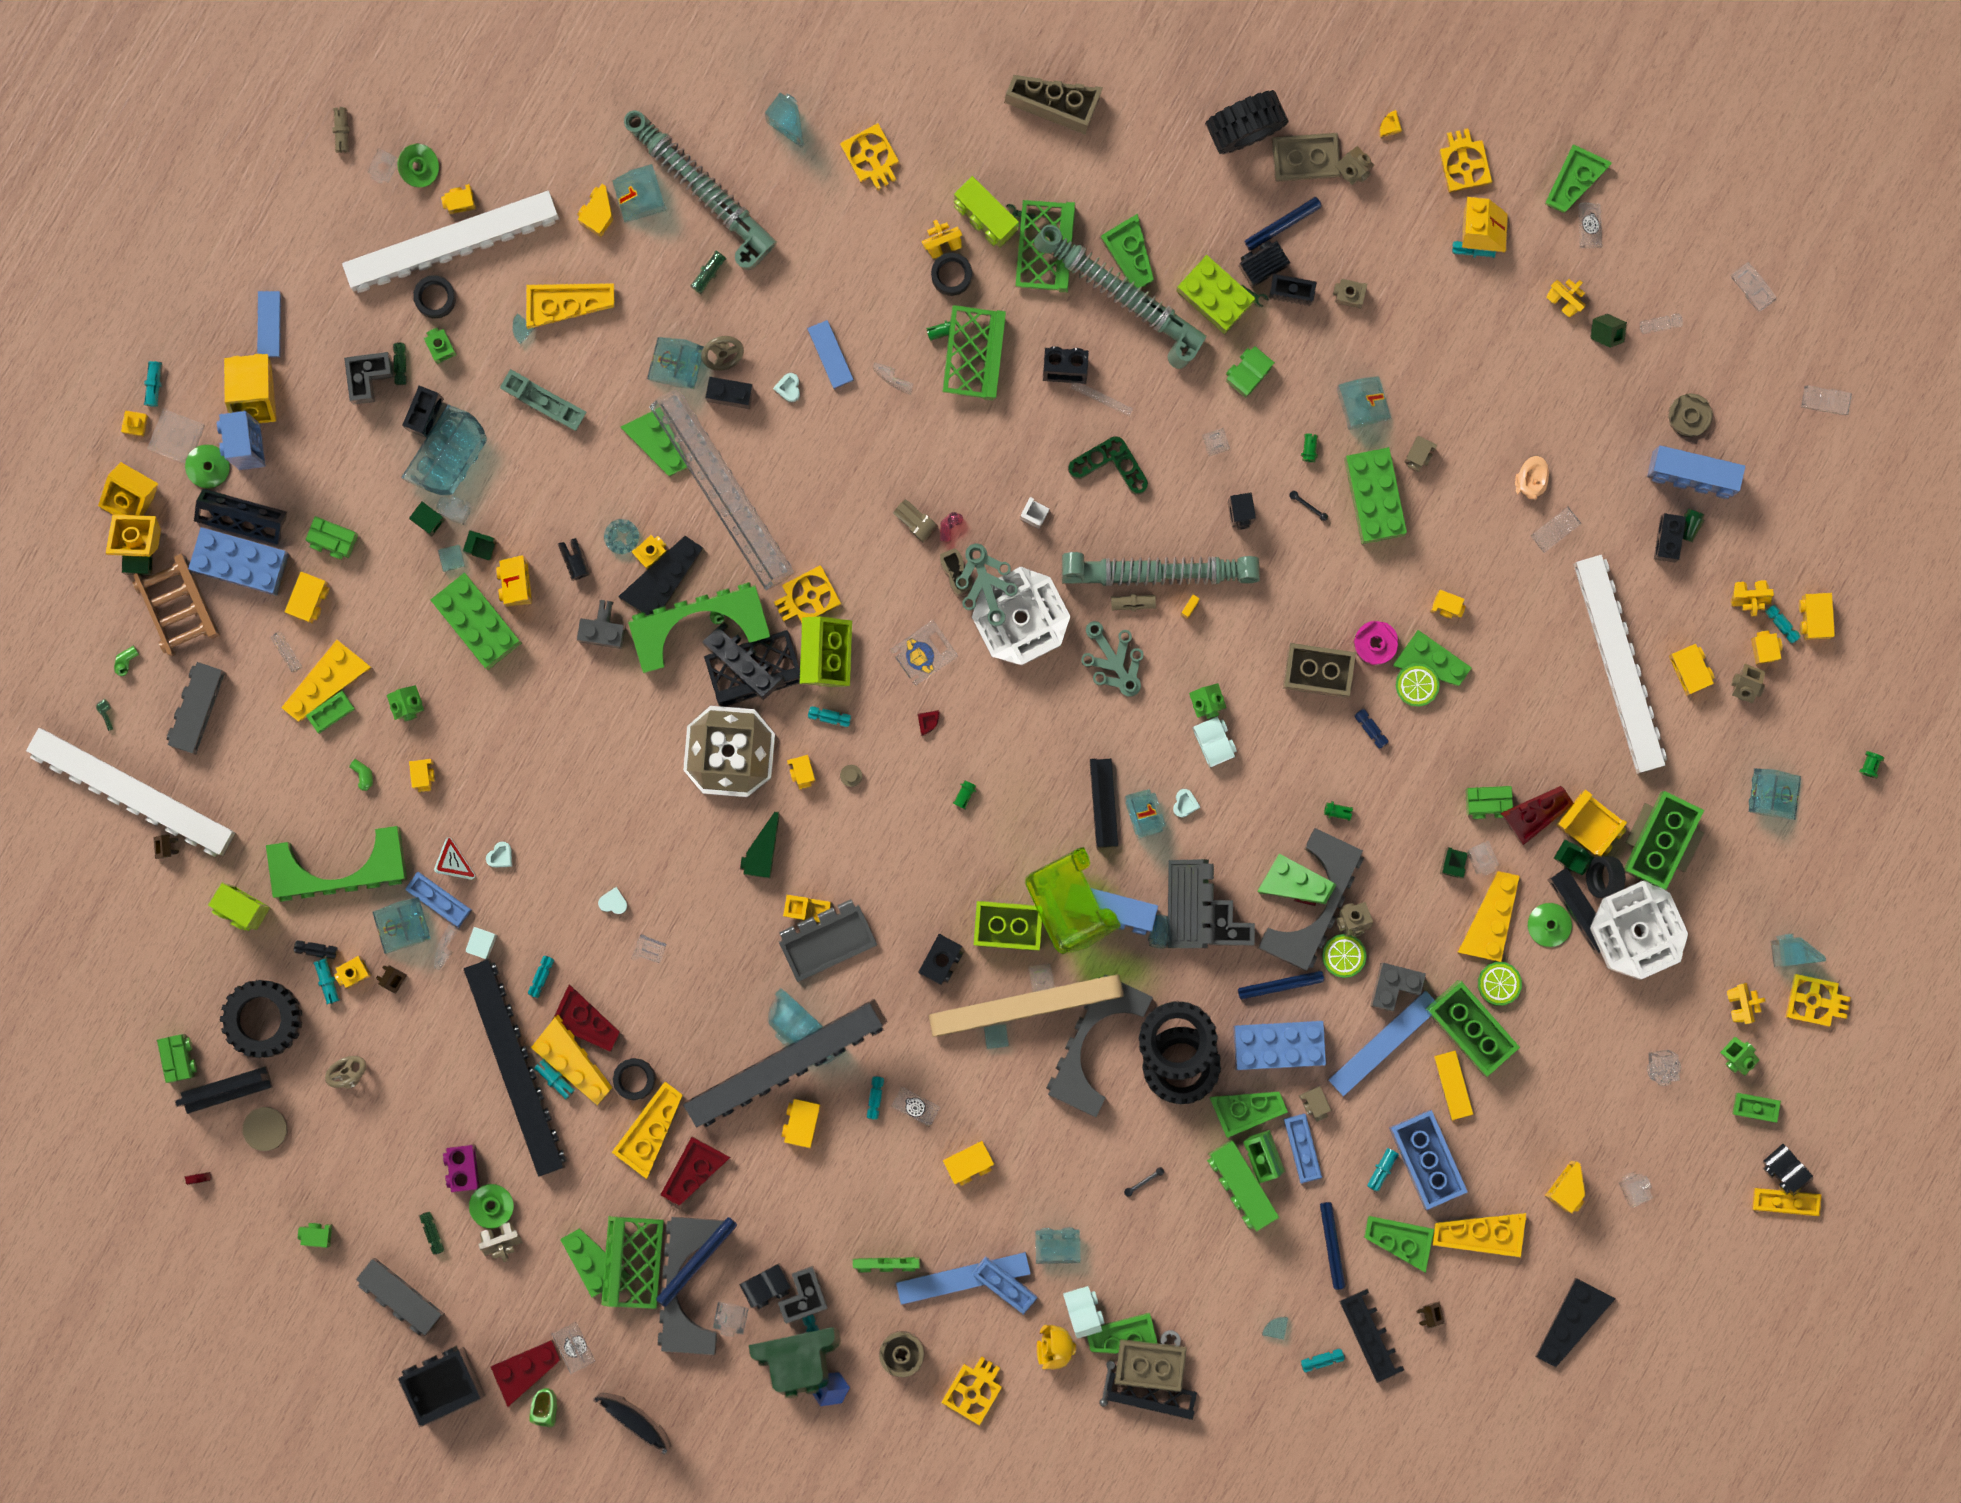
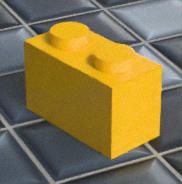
M300 572L285 613L312 624L321 613L319 606L322 599L325 600L329 593L328 582Z
M1832 593L1803 595L1802 600H1799V612L1803 613V622H1800V633L1804 635V640L1831 639L1835 637Z
M1693 644L1668 656L1686 696L1714 684V674L1711 668L1706 667L1704 663L1705 654L1701 647Z
M794 1099L793 1103L789 1102L786 1115L790 1116L788 1125L784 1124L781 1137L785 1138V1143L811 1148L821 1104Z
M983 1141L943 1160L954 1185L959 1183L960 1186L972 1181L971 1176L977 1173L982 1176L992 1171L990 1166L994 1165Z

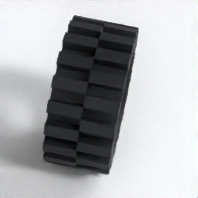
M1268 90L1227 106L1224 110L1211 116L1205 124L1218 153L1226 154L1228 152L1232 153L1237 149L1241 150L1246 146H1251L1255 142L1273 135L1274 132L1286 126L1289 121L1276 92Z
M267 980L248 981L242 986H237L234 989L235 991L226 997L228 1001L221 1008L224 1011L223 1016H220V1022H223L221 1030L223 1034H226L228 1044H232L234 1046L233 1049L237 1052H242L246 1056L256 1058L273 1057L283 1053V1050L286 1048H290L293 1045V1040L298 1038V1029L302 1028V1022H300V1016H303L302 1010H299L298 1005L300 1003L292 996L293 993L289 989L284 988L283 985ZM257 997H265L273 1001L281 1015V1022L277 1032L269 1039L257 1041L247 1036L240 1023L243 1007L250 1000Z
M1174 1001L1160 1005L1148 1014L1141 1025L1138 1039L1139 1049L1145 1063L1160 1076L1177 1080L1187 1079L1203 1072L1211 1064L1217 1051L1218 1034H1216V1027L1211 1021L1210 1016L1202 1008L1189 1002ZM1174 1018L1189 1021L1194 1025L1199 1034L1197 1052L1192 1058L1181 1063L1165 1059L1158 1051L1156 1045V1036L1159 1028L1166 1021Z
M1169 1028L1156 1036V1045L1161 1055L1170 1046L1179 1043L1188 1044L1196 1050L1199 1047V1034L1193 1028ZM1216 1051L1211 1064L1206 1067L1194 1084L1181 1088L1169 1084L1163 1076L1150 1069L1143 1060L1142 1068L1145 1081L1152 1092L1170 1103L1191 1104L1200 1101L1207 1094H1210L1219 1080L1218 1077L1221 1072L1220 1054Z

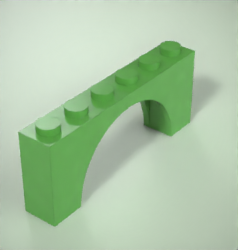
M750 582L738 585V590L731 592L729 588L716 592L717 596L710 598L708 594L695 598L696 602L689 604L687 600L674 604L675 608L666 610V606L653 610L654 614L645 616L644 612L633 615V620H629L628 624L643 673L665 666L663 648L669 631L683 617L695 612L713 611L728 616L742 628L749 643L770 637L756 584L751 586Z
M393 826L375 829V844L368 861L354 874L336 880L321 879L307 872L297 861L291 843L266 845L273 898H279V902L293 900L292 896L301 895V899L315 897L314 893L323 892L324 896L336 894L338 889H345V892L358 891V886L366 885L367 889L379 888L380 883L388 882L389 886L402 884V880H406L407 875L400 827Z

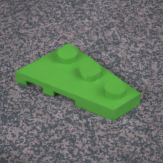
M1573 144L1545 205L1565 213L1607 170L1612 162Z
M1138 214L1100 236L1124 277H1128L1127 281L1131 284L1135 282L1134 286L1137 288H1143L1153 282L1154 279L1148 254L1146 253Z
M660 408L620 427L669 477L688 468Z
M1417 630L1393 664V667L1402 669L1414 662L1425 663L1435 670L1439 681L1460 686L1472 669L1468 664L1419 630Z
M1278 854L1257 892L1326 904L1336 884L1289 858Z
M1280 1092L1209 1097L1226 1138L1288 1112Z
M1368 1216L1364 1238L1426 1273L1434 1229Z
M579 1228L560 1240L590 1296L594 1297L600 1294L603 1289L606 1252ZM624 1269L621 1270V1277L624 1280L631 1276Z
M920 1257L853 1258V1268H858V1272H871V1268H880V1272H893V1268H902L903 1272L915 1271V1268L920 1267Z
M1150 1312L1102 1324L1101 1332L1087 1336L1091 1352L1118 1354L1120 1339L1157 1343Z

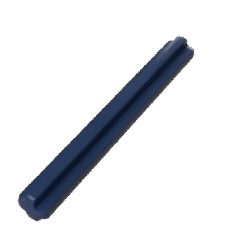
M727 1217L659 1294L656 1300L662 1306L666 1307L737 1227V1223L732 1218Z

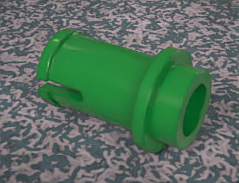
M944 320L945 323L926 328L929 340L932 341L948 336L950 321Z
M1304 434L1303 453H1301L1302 461L1315 462L1316 458H1318V454H1316L1318 435Z
M965 780L963 784H960L962 787L955 801H953V804L963 809H966L973 792L976 793V785Z
M1334 801L1326 802L1324 815L1328 818L1336 817L1347 821L1351 820L1353 807L1334 804Z

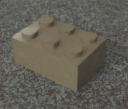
M1290 643L1288 646L1283 689L1348 698L1351 692L1356 652Z

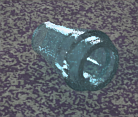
M1155 916L1153 928L1148 937V941H1150L1149 946L1160 949L1167 948V943H1169L1168 916Z

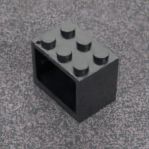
M454 1346L442 1352L443 1357L439 1359L435 1355L422 1362L423 1366L420 1368L414 1365L401 1371L403 1376L399 1377L398 1381L419 1427L486 1396L464 1347L458 1349L457 1346Z

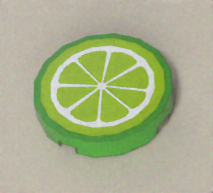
M1414 662L1400 670L1396 677L1395 686L1397 694L1403 702L1410 706L1420 707L1429 704L1435 699L1439 692L1440 682L1438 675L1431 666L1425 663Z
M1341 934L1327 941L1323 948L1322 959L1328 972L1336 977L1347 978L1361 971L1365 965L1366 951L1359 939L1352 935L1345 937V934Z
M1494 962L1487 965L1479 974L1477 988L1481 997L1488 1003L1506 1005L1513 1002L1519 996L1522 989V979L1519 972L1512 965L1506 962Z

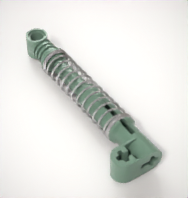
M636 110L628 112L624 117V125L627 130L636 138H639V141L646 146L652 158L656 157L655 161L663 156L666 160L662 163V166L669 162L672 166L668 169V172L675 168L678 172L674 175V178L682 174L684 178L680 181V184L688 180L690 184L686 187V190L692 187V196L697 195L699 197L698 201L702 200L705 203V207H710L712 209L711 213L715 212L718 215L717 219L721 218L724 221L723 225L726 224V228L731 232L735 231L745 241L736 251L735 261L745 270L755 268L775 247L777 241L750 216V212L746 207H740V202L734 201L733 195L727 194V189L722 190L721 184H716L715 178L709 177V172L702 173L703 166L696 167L697 161H690V154L684 155V149H678V143L671 144L672 137L670 135L659 132V129L655 128L654 124L651 125L652 122L641 112ZM637 117L641 118V125L637 128H632V120ZM676 144V148L673 150L671 146ZM683 150V152H682V154H681V156H680L677 152ZM689 156V158H688V160H687V162H686L683 158ZM692 162H695V164H694V166H693V168H692L689 164H691ZM722 202L727 206L725 209L720 206ZM728 208H730L733 211L731 215L728 212H726ZM740 220L751 228L749 232L739 224ZM749 245L760 254L757 258L746 249ZM744 254L750 255L751 261L749 263L744 261L742 257Z
M1046 225L1036 235L1034 245L1038 251L1050 254L1053 252V256H1058V260L1063 259L1062 262L1066 269L1072 271V273L1080 270L1079 278L1087 275L1086 283L1094 280L1093 288L1102 285L1101 293L1109 290L1108 298L1115 294V303L1119 301L1122 303V308L1128 307V312H1135L1136 317L1141 316L1143 322L1148 321L1150 327L1154 326V330L1159 333L1164 332L1174 339L1175 343L1168 353V361L1172 367L1182 369L1196 356L1207 336L1176 315L1172 307L1168 306L1166 308L1162 305L1163 301L1157 302L1155 300L1156 296L1152 298L1148 295V291L1146 293L1141 291L1142 287L1137 288L1134 286L1135 282L1131 284L1127 281L1128 277H1125L1123 281L1118 279L1121 273L1118 272L1116 276L1111 274L1114 269L1113 267L1109 271L1105 270L1106 262L1102 266L1098 265L1099 257L1092 261L1090 259L1092 252L1086 256V248L1075 244L1072 246L1071 241L1067 243L1068 239H1062V233L1056 226ZM1186 347L1188 350L1181 355L1182 350Z
M1068 552L1062 555V584L1101 583L1103 586H1112L1113 583H1118L1120 586L1122 583H1126L1129 586L1130 583H1135L1137 586L1143 582L1146 586L1148 582H1152L1153 585L1156 582H1161L1164 585L1165 579H1168L1170 585H1172L1174 579H1177L1178 584L1181 585L1182 580L1186 579V583L1189 585L1191 578H1194L1196 585L1199 584L1200 578H1203L1205 585L1208 583V579L1212 585L1219 584L1221 581H1224V578L1227 581H1230V578H1232V581H1235V578H1237L1238 582L1245 584L1260 581L1259 558L1254 556L1240 557L1237 559V562H1235V559H1232V562L1226 559V562H1224V559L1209 556L1208 563H1203L1202 557H1200L1199 563H1194L1193 557H1191V563H1186L1185 557L1182 558V563H1177L1176 557H1174L1173 563H1168V558L1166 557L1165 564H1161V560L1158 557L1157 560H1151L1149 557L1148 561H1142V558L1134 561L1133 558H1131V561H1125L1124 558L1122 561H1117L1116 558L1113 561H1110V558H1103L1101 561H1084V554L1079 552Z

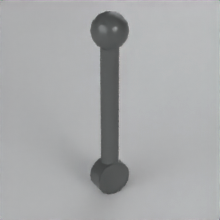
M1108 1361L1106 1364L1108 1368L1102 1399L1099 1401L1102 1407L1108 1404L1105 1394L1110 1372L1115 1368L1113 1361Z

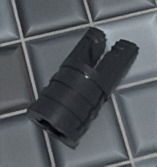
M576 538L570 540L574 553L572 556H570L565 542L558 543L561 555L571 576V581L582 579L590 574Z

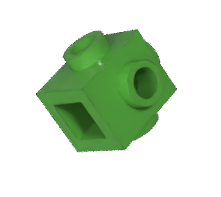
M1219 683L1205 686L1189 693L1197 718L1206 716L1207 719L1219 716L1218 711L1227 708Z
M416 685L398 689L387 695L395 720L404 718V721H410L417 718V713L424 711Z
M1734 1037L1720 1052L1727 1060L1725 1065L1734 1073L1739 1071L1744 1076L1759 1061V1058L1754 1053L1756 1049L1747 1041L1743 1043L1737 1037Z

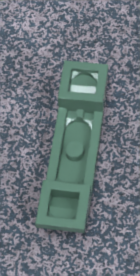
M511 369L500 386V389L574 431H577L587 413Z

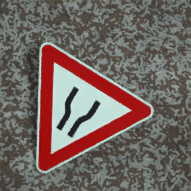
M449 837L445 839L434 871L439 874L471 880L475 878V874L452 839Z

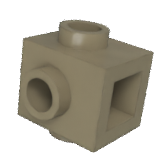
M1357 146L1348 152L1335 166L1342 173L1343 178L1353 185L1357 181L1364 182L1371 175L1369 171L1375 165L1371 162L1370 157Z
M1744 664L1739 674L1736 673L1732 679L1731 686H1734L1732 696L1753 703L1756 696L1760 697L1764 690L1765 684H1763L1765 671Z
M1366 902L1357 905L1350 903L1343 906L1336 919L1340 931L1343 930L1345 937L1349 935L1353 937L1360 936L1365 933V930H1369L1373 924Z

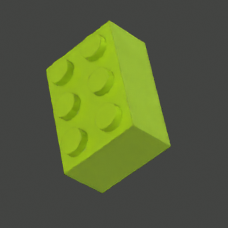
M973 176L954 193V208L962 216L966 214L970 218L969 223L977 231L981 229L986 235L985 239L992 246L997 245L1001 248L1018 231L1019 221Z
M1208 255L1177 286L1176 290L1224 335L1255 301V297Z
M821 616L802 618L800 684L826 687L850 686L852 620Z
M226 883L220 884L208 904L209 907L213 908V914L222 919H232L230 924L245 931H250V929L257 930L271 908L234 885Z
M977 901L973 946L1040 951L1043 906Z

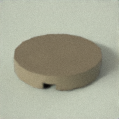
M1693 393L1682 395L1674 400L1668 413L1669 423L1673 430L1681 436L1690 438L1704 433L1712 423L1713 417L1708 401L1702 396Z
M260 1107L253 1110L246 1116L243 1123L245 1141L252 1148L259 1151H270L278 1148L284 1142L287 1135L285 1117L278 1110L271 1107Z

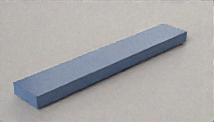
M1425 990L1329 1078L1328 1081L1342 1096L1346 1095L1430 1017L1425 1009L1434 999Z
M1026 1252L991 1260L1014 1278L1030 1274ZM979 1263L896 1282L901 1305L984 1285L972 1275V1272Z

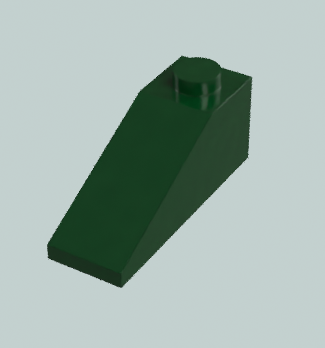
M779 812L772 814L746 852V857L741 858L740 870H744V875L771 879Z

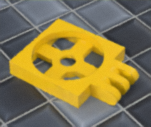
M878 123L840 143L860 183L870 178L875 188L879 190L881 186L877 180L881 179L884 186L889 184L885 177L889 175L892 182L896 181L890 167L899 163V160ZM869 134L876 135L881 138L882 142L874 146L870 145L865 136ZM858 141L862 148L861 153L851 157L850 150L852 144ZM887 149V160L881 166L877 159L878 154ZM866 150H873V156L867 157L865 155ZM864 161L869 162L873 171L862 170L856 165Z
M1468 128L1463 130L1465 138L1461 137L1460 130L1455 131L1456 140H1453L1451 132L1447 133L1449 147L1439 150L1449 193L1492 183L1483 141L1472 142ZM1466 149H1474L1480 154L1481 159H1468ZM1453 152H1457L1458 163L1447 166L1449 156ZM1463 163H1468L1470 168L1469 170L1464 171L1462 170L1461 165ZM1483 168L1484 173L1478 181L1473 182V170ZM1459 173L1463 176L1464 184L1456 182L1450 175Z
M821 565L783 584L782 587L787 595L774 602L775 606H779L782 603L785 605L778 609L779 614L788 610L789 614L782 617L784 622L798 615L801 623L804 617H818L841 605ZM808 577H820L825 583L814 587L811 585ZM800 582L804 589L803 595L794 599L792 596L794 586ZM809 591L816 593L814 599L808 598L807 594ZM830 591V601L823 608L819 600L820 596ZM809 603L812 604L816 613H805L798 607Z
M1794 974L1785 1017L1830 1027L1832 1016L1847 1019V1014L1839 1013V1010H1849V1006L1841 1004V1001L1850 1002L1851 997L1837 994L1839 983ZM1811 982L1810 991L1807 994L1797 992V988L1802 983ZM1821 984L1828 990L1830 999L1821 998L1819 994ZM1810 996L1816 997L1817 1001L1814 1005L1808 1002ZM1795 1001L1805 1004V1016H1800L1794 1008ZM1819 1006L1829 1008L1825 1015L1814 1019L1816 1008Z
M982 1356L974 1369L963 1364L941 1401L944 1405L978 1425L981 1424L1002 1388L1001 1385L993 1381L1000 1367L996 1365L993 1372H990L989 1369L993 1363L988 1361L985 1368H983L981 1365L984 1363L985 1358ZM967 1375L976 1376L972 1386L968 1387L960 1383L959 1380ZM984 1382L988 1383L990 1387V1399L980 1394V1388ZM954 1390L963 1394L964 1400L959 1407L953 1401L952 1392ZM970 1390L976 1392V1397L973 1399L967 1396ZM978 1403L984 1407L978 1413H967L971 1404Z

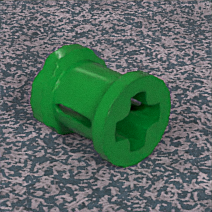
M1866 751L1865 755L1867 757L1859 773L1877 779L1880 763L1885 758L1879 754Z

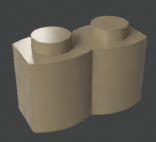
M954 548L940 554L941 567L945 574L949 576L950 587L954 594L960 597L969 593L973 587L971 576L968 579L969 586L967 589L962 590L956 586V579L961 576L964 570L963 558L959 551ZM960 579L959 586L964 587L967 582L965 579Z

